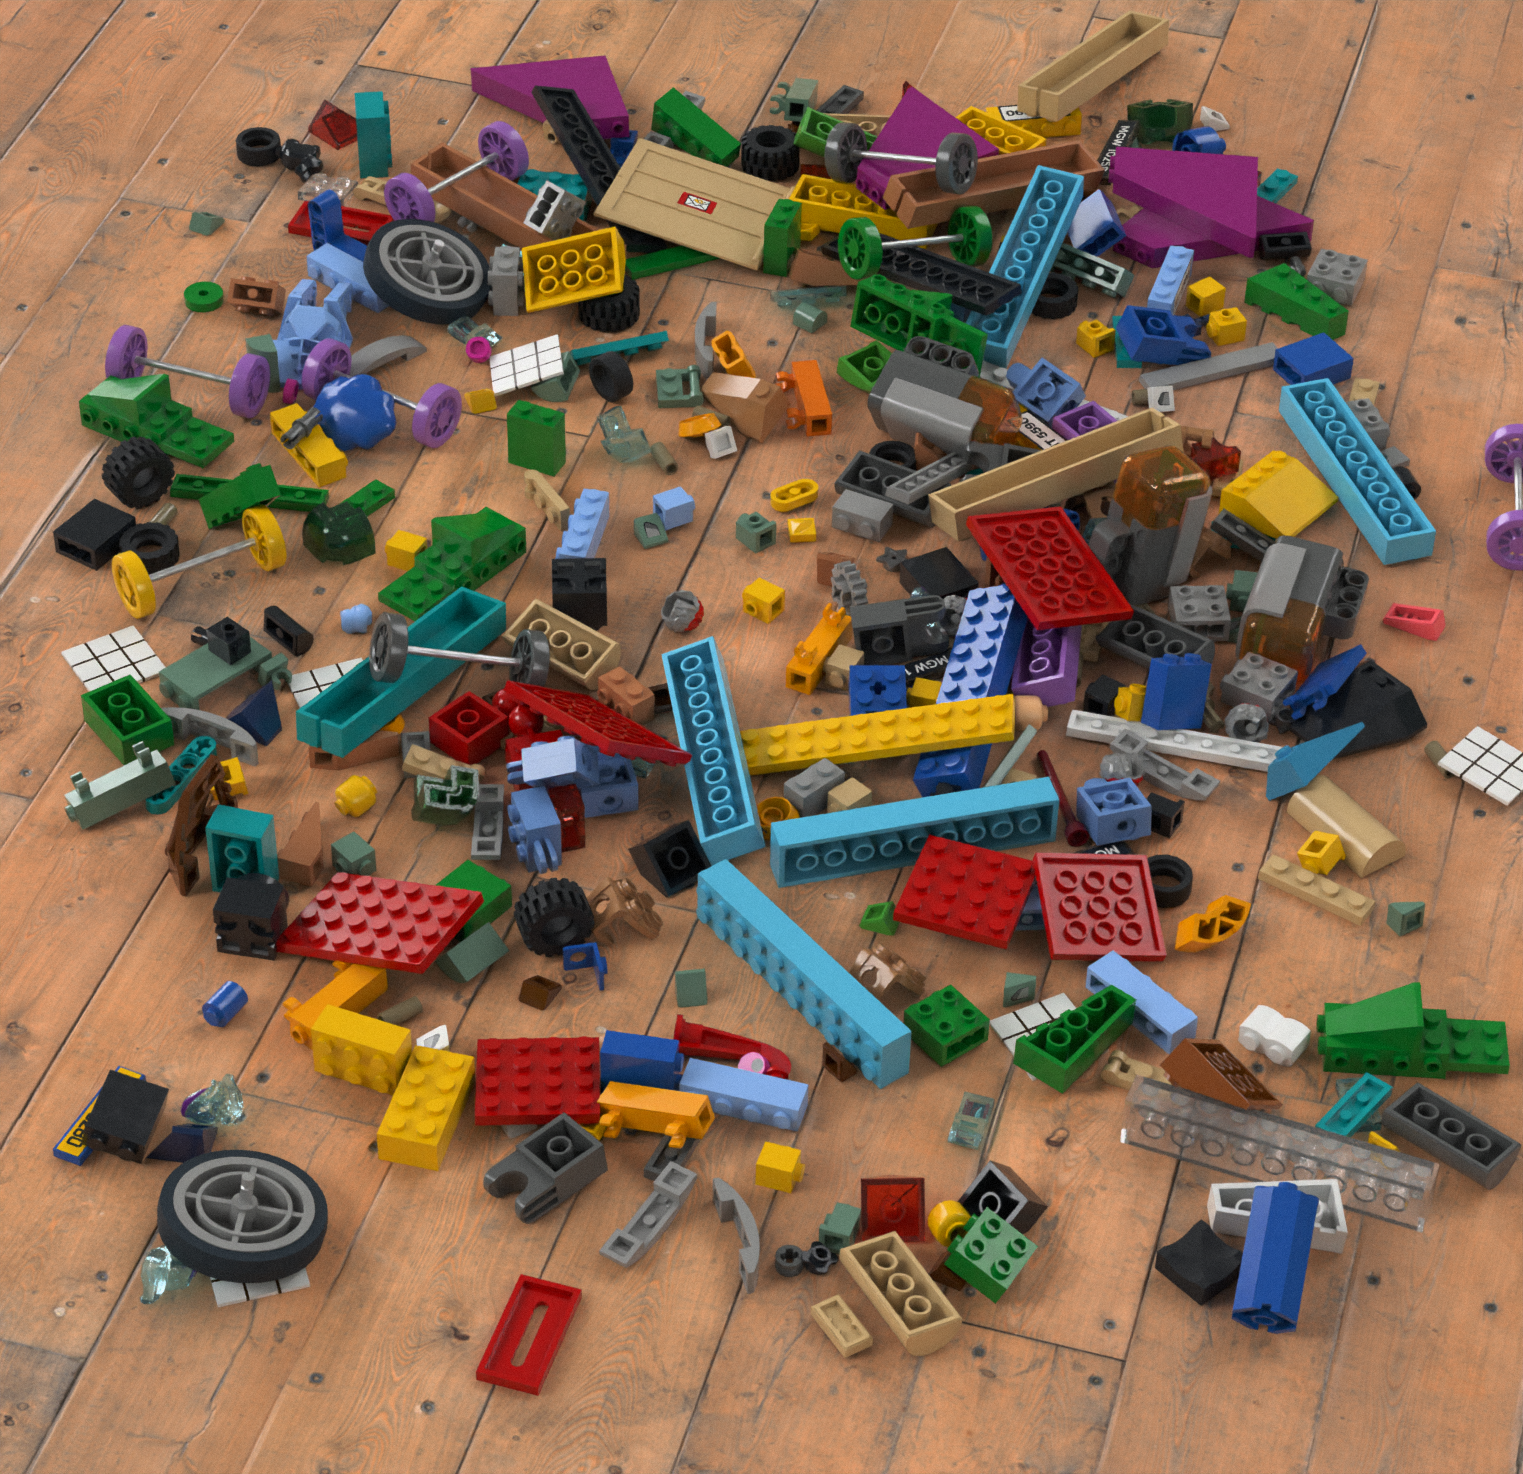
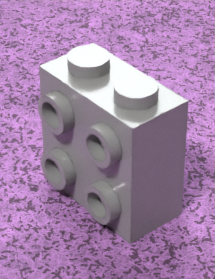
M546 180L545 184L539 189L538 197L533 206L528 209L523 223L553 240L567 238L571 235L572 227L577 218L582 215L586 201Z
M495 247L494 256H490L488 285H491L488 303L493 306V315L518 316L519 306L524 305L525 292L523 259L520 257V247Z
M1321 249L1307 275V280L1339 304L1352 306L1365 281L1368 260L1355 255L1338 253L1334 250Z
M1224 585L1170 586L1168 610L1171 622L1214 642L1229 640L1231 618Z
M1249 651L1242 660H1237L1229 675L1225 674L1220 683V689L1222 690L1221 702L1232 707H1236L1241 703L1259 705L1264 709L1268 722H1270L1275 717L1276 711L1284 706L1283 700L1295 693L1298 671Z

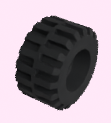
M762 125L747 131L745 136L742 137L741 166L743 171H746V174L767 181L784 180L787 177L793 176L798 171L800 160V147L793 145L796 133L792 132L789 128L774 125Z
M626 275L624 276L623 292L579 301L578 315L580 321L585 326L591 327L593 330H600V332L622 331L626 327L633 326L634 322L638 321V316H640V290L637 282L631 280V277Z
M140 436L138 439L132 437L127 442L124 440L120 443V446H115L112 449L111 455H107L105 459L107 462L102 467L104 471L102 473L104 484L129 508L142 509L144 505L146 507L151 506L152 502H158L161 499L160 497L168 492V486H171L173 483L171 479L175 476L173 462L149 438L146 439Z
M550 878L549 881L545 882L542 880L538 882V885L528 887V891L519 896L520 901L516 902L514 906L516 910L514 911V918L527 948L530 951H534L537 955L545 954L546 957H552L554 954L558 956L563 955V947L584 944L586 942L585 938L590 937L592 934L591 929L595 925L594 915L583 889L576 882H569L567 878H562L561 880Z

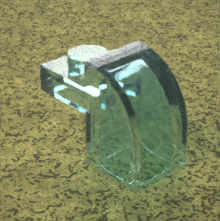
M616 406L597 416L605 439L601 440V443L606 452L620 463L634 462L652 452L643 429L630 428L622 406Z

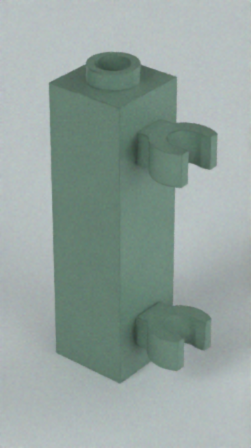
M796 78L792 86L787 82H779L777 87L784 88L786 94L771 96L770 101L778 102L779 107L770 108V113L779 114L781 111H785L784 120L801 122L807 107L814 109L817 104L819 80Z
M141 741L132 746L137 757L136 760L88 783L87 779L83 778L81 771L71 775L70 779L75 790L64 795L68 806L64 807L71 822L76 821L84 830L175 785L167 761L158 750L150 753L149 748H145L144 742Z

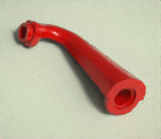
M677 1014L673 1039L679 1040V1053H683L684 1056L740 1060L745 1054L756 1052L764 1056L769 1062L770 1067L766 1075L789 1080L791 1062L779 1049L766 1043L706 1027L702 1024L685 1022L686 1019H683V1015Z

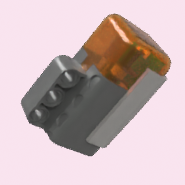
M923 336L912 338L904 351L895 350L891 354L869 394L867 404L877 428L888 432L892 439L914 447L915 436L919 432L947 455L955 452L963 457L964 446L969 444L970 441L1004 446V443L1012 444L1023 421L1014 393L1005 386L979 378V371L972 354Z
M1173 445L1132 453L1124 458L1119 470L1107 518L1094 528L1089 543L1090 549L1128 603L1132 605H1140L1168 598L1170 586H1181V583L1187 580L1213 492L1210 486V478L1206 471Z
M1279 536L1274 544L1267 548L1249 594L1240 622L1235 651L1237 659L1242 660L1248 652L1261 655L1298 671L1296 684L1304 683L1311 674L1324 635L1343 640L1353 636L1366 597L1369 582L1368 575L1363 571L1344 567L1343 552L1338 548L1292 536Z

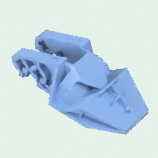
M302 279L289 294L277 340H273L278 355L280 387L284 388L286 380L289 378L297 380L299 382V389H303L302 372L306 359L312 349L322 340L332 338L346 344L350 349L353 337L346 322L347 312L352 310V283L338 282L328 296L324 298L323 307H315L317 296L316 280Z

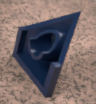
M272 680L234 708L226 717V719L247 731L257 743L268 746L282 731Z
M191 1123L172 1126V1132L146 1158L184 1163L196 1156L210 1153L218 1127Z

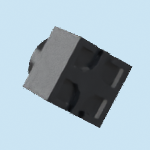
M606 558L552 559L553 608L595 631L603 626H607Z
M247 873L239 876L237 879L226 878L213 908L214 923L217 924L215 933H218L216 938L217 952L275 961L278 954L276 943L279 936L288 927L286 910L290 902L288 892L281 883L270 876L259 873Z

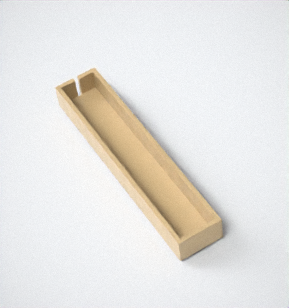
M1128 11L1019 84L1017 111L1026 113L1030 117L1039 116L1046 118L1050 122L1059 121L1167 46L1169 19Z
M1152 407L928 494L932 523L957 541L968 540L973 536L966 526L968 516L1041 509L1049 505H1056L1072 496L1082 495L1087 490L1102 487L1110 481L1129 476L1138 470L1141 458L1162 454L1163 452H1168L1172 456L1184 453L1181 425L1169 417L1165 418L1164 414Z

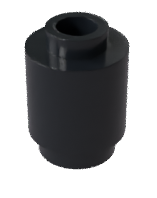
M1403 466L1393 468L1413 499H1417L1421 493V486L1412 472Z

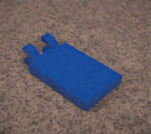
M1361 644L1319 663L1296 693L1283 700L1284 706L1290 705L1294 711L1291 715L1294 720L1302 717L1306 712V707L1311 703H1314L1313 708L1315 711L1326 705L1327 698L1338 691L1367 654Z

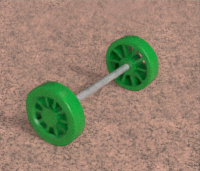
M965 206L957 208L951 215L948 224V235L882 242L876 225L869 218H850L841 227L838 237V253L844 271L855 280L866 279L877 274L881 266L884 249L949 243L950 251L956 261L975 267L983 265L990 256L993 242L992 228L987 215L978 206Z

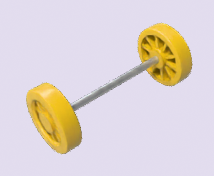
M263 504L247 508L242 514V526L246 540L150 575L135 552L129 550L115 555L112 559V573L117 591L125 608L136 619L151 615L156 609V598L152 582L246 548L250 549L255 561L263 570L269 572L283 567L286 563L287 553L285 541L276 518L269 508Z

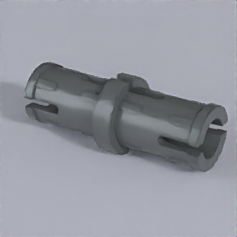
M312 407L302 418L296 419L292 423V427L280 438L281 443L288 438L283 446L287 449H293L303 437L306 436L307 438L311 434L312 429L322 421V414L315 418L321 411Z

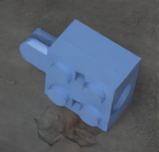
M1041 358L1032 370L1021 363H1015L1007 370V380L1010 386L1015 389L1010 394L1014 405H1022L1051 428L1053 417L1077 408L1086 397L1079 382L1044 358Z
M573 736L559 737L557 742L552 743L535 742L531 744V747L521 749L522 760L507 763V772L510 773L507 775V781L510 784L516 785L526 783L532 787L545 786L548 795L600 785L597 751L578 741Z
M586 744L597 751L600 785L575 790L582 818L638 810V782L631 760L620 756L619 753H616L614 757L602 754L598 751V746Z
M1092 778L1085 782L1084 787L1077 788L1076 817L1086 826L1089 835L1097 846L1124 840H1136L1140 837L1151 835L1152 806L1131 778L1110 782L1103 778Z
M545 786L511 792V805L507 806L512 826H508V832L511 842H516L517 844L516 852L519 862L525 863L528 873L539 870L540 874H544L547 872V868L551 872L557 871L558 866L562 865L561 823Z

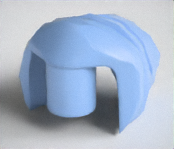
M359 604L353 606L352 609L340 611L341 628L347 634L355 632L367 633V625L372 624V611L368 606Z

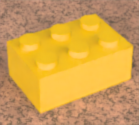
M329 1004L326 1005L311 1028L314 1070L316 1072L371 1088L380 1093L394 1095L412 1054L410 1029Z

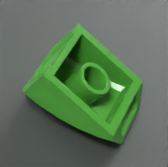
M876 340L864 348L840 357L836 373L850 384L870 394L892 353Z

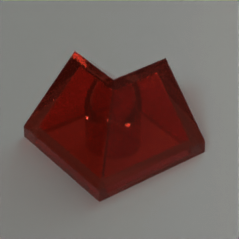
M324 99L308 126V132L336 150H339L357 141L356 118Z
M882 1175L860 1178L861 1242L896 1231L903 1242H925L924 1177Z

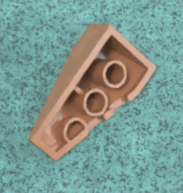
M795 247L789 278L794 280L793 285L807 289L808 285H857L859 281L864 280H855L849 277L840 261H831L825 256Z

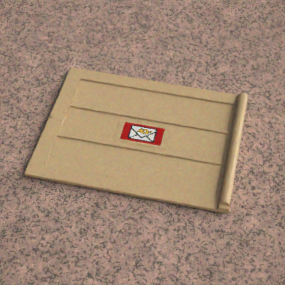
M639 138L595 210L594 216L758 271L764 260V224L777 200L789 199L796 186L788 188Z

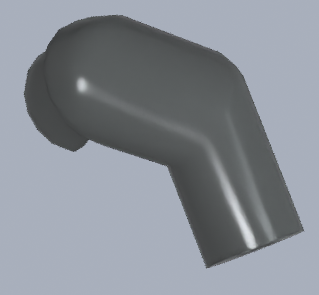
M1297 256L1292 257L1289 260L1290 267L1301 276H1305L1306 269L1301 259Z

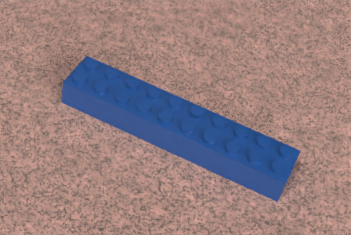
M1006 584L969 591L936 704L1006 695L1028 616ZM992 743L921 753L913 781L922 798L929 797L931 792L935 793L938 782L961 786V791L980 788Z

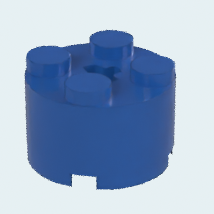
M1205 126L1178 133L1174 138L1172 151L1223 154L1226 150V143L1213 128Z

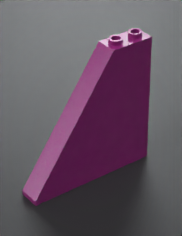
M605 55L470 68L473 92L542 123L547 119L531 93L534 86L574 89L603 139L629 137V115Z
M913 87L908 88L869 149L871 152L936 158L939 146L948 134L963 133L970 135L974 140L978 159L999 155L997 147ZM863 158L857 168L856 188L886 210L891 207L883 199V195L891 175L933 168L935 165Z
M1116 147L1115 156H1110L1108 183H1113L1112 193L1248 258H1254L1258 157Z
M1257 196L1255 251H1259L1260 235L1307 232L1309 241H1311L1314 220ZM1145 208L1122 225L1127 236L1113 245L1114 252L1152 269L1162 267L1170 245L1194 250L1193 262L1240 254Z

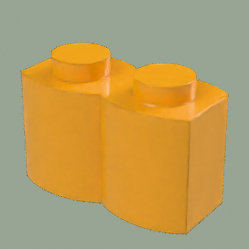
M725 331L712 339V348L727 374L751 378L756 377L755 370L747 359L745 352L730 331Z

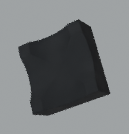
M1201 1219L1178 1241L1164 1246L1157 1251L1155 1269L1202 1306L1239 1278L1243 1252L1224 1243L1211 1227Z

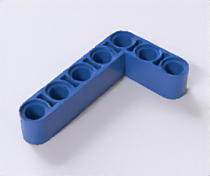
M328 189L310 200L308 211L314 251L328 243L363 262L367 246L344 234L341 202L338 195Z

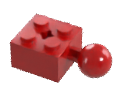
M504 688L495 693L491 705L468 691L428 717L430 743L457 761L470 766L477 764L501 747L500 740L509 735V715L520 704L514 702L513 696L505 692Z
M520 704L516 706L508 718L509 728L516 738L506 739V765L510 762L522 760L521 749L531 747L532 743L541 741L548 743L557 742L559 737H563L561 729L540 733L544 726V717L531 712L529 705ZM526 783L513 784L515 792L534 788ZM574 790L558 793V796L574 794Z

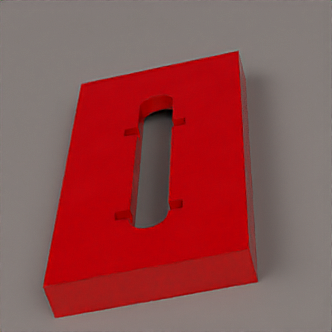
M305 199L288 224V233L312 237L308 211L310 200ZM341 206L343 226L353 228L358 226V229L369 230L368 232L343 228L344 234L368 246L372 236L380 227L395 221L391 215Z
M520 1274L476 1370V1380L539 1396L582 1299V1289ZM541 1305L548 1307L524 1363L518 1367L513 1366L511 1363L534 1315V1310Z

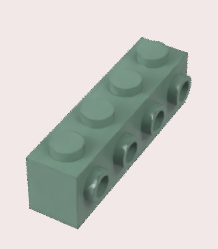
M1062 243L1050 272H1054L1055 269L1062 271L1061 274L1069 276L1073 281L1075 277L1082 280L1081 284L1091 289H1095L1096 286L1103 288L1102 293L1113 298L1116 295L1125 297L1135 276L1121 266L1065 243Z

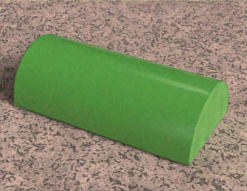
M807 107L793 145L824 157L828 135L833 127L842 121ZM864 131L867 151H869L878 136Z

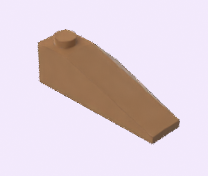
M713 372L700 389L703 397L715 409H718L724 415L730 416V423L743 436L763 443L791 405L780 386L757 378Z

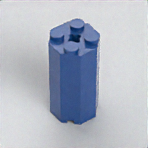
M1280 1182L1278 1187L1256 1186L1254 1189L1232 1311V1320L1243 1326L1258 1330L1259 1324L1268 1326L1267 1332L1275 1334L1296 1332L1316 1212L1319 1204L1318 1197L1297 1190L1298 1186L1290 1182Z

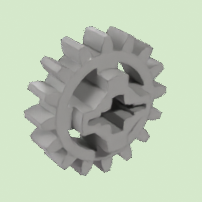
M849 560L834 564V568L831 570L833 577H831V595L833 601L839 604L838 609L840 610L841 607H844L846 615L851 617L850 607L868 604L866 588L868 586L865 578L862 579L860 577V570H856L855 563L851 564Z

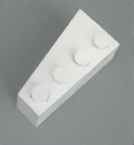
M1337 1179L1221 1183L1211 1185L1207 1208L1210 1226L1214 1232L1246 1237L1255 1187H1278L1280 1182H1290L1298 1186L1297 1190L1319 1198L1310 1248L1336 1253L1343 1252L1348 1231Z

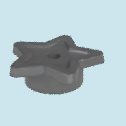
M885 547L884 554L877 557L876 562L883 563V567L887 571L898 572L900 571V562L908 560L906 558L907 550L896 551Z
M1287 707L1280 708L1276 711L1275 717L1268 723L1276 726L1279 734H1284L1290 730L1291 724L1295 721L1291 716L1294 711Z

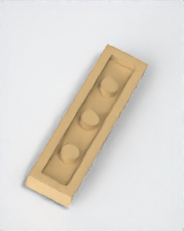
M1274 854L1259 870V880L1359 926L1364 923L1375 908V900Z

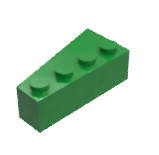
M674 87L654 103L651 130L655 133L670 137L673 144L692 156L728 167L739 157L741 143Z
M1283 263L1247 278L1244 303L1250 306L1255 303L1262 307L1261 311L1269 315L1273 312L1281 316L1282 321L1287 324H1298L1301 326V331L1312 336L1324 332L1334 340L1345 335L1349 311L1287 264Z
M261 463L247 467L246 471L240 473V476L235 477L198 500L208 528L211 529L242 519L243 511L252 506L263 504L267 507L281 493L271 465L262 467Z
M1113 985L1106 987L1082 1001L1081 1006L1071 1011L1068 1009L1060 1014L1059 1019L1049 1025L1044 1023L1036 1028L1035 1033L1028 1037L1023 1035L1016 1039L1013 1064L1063 1094L1133 1023L1136 999Z

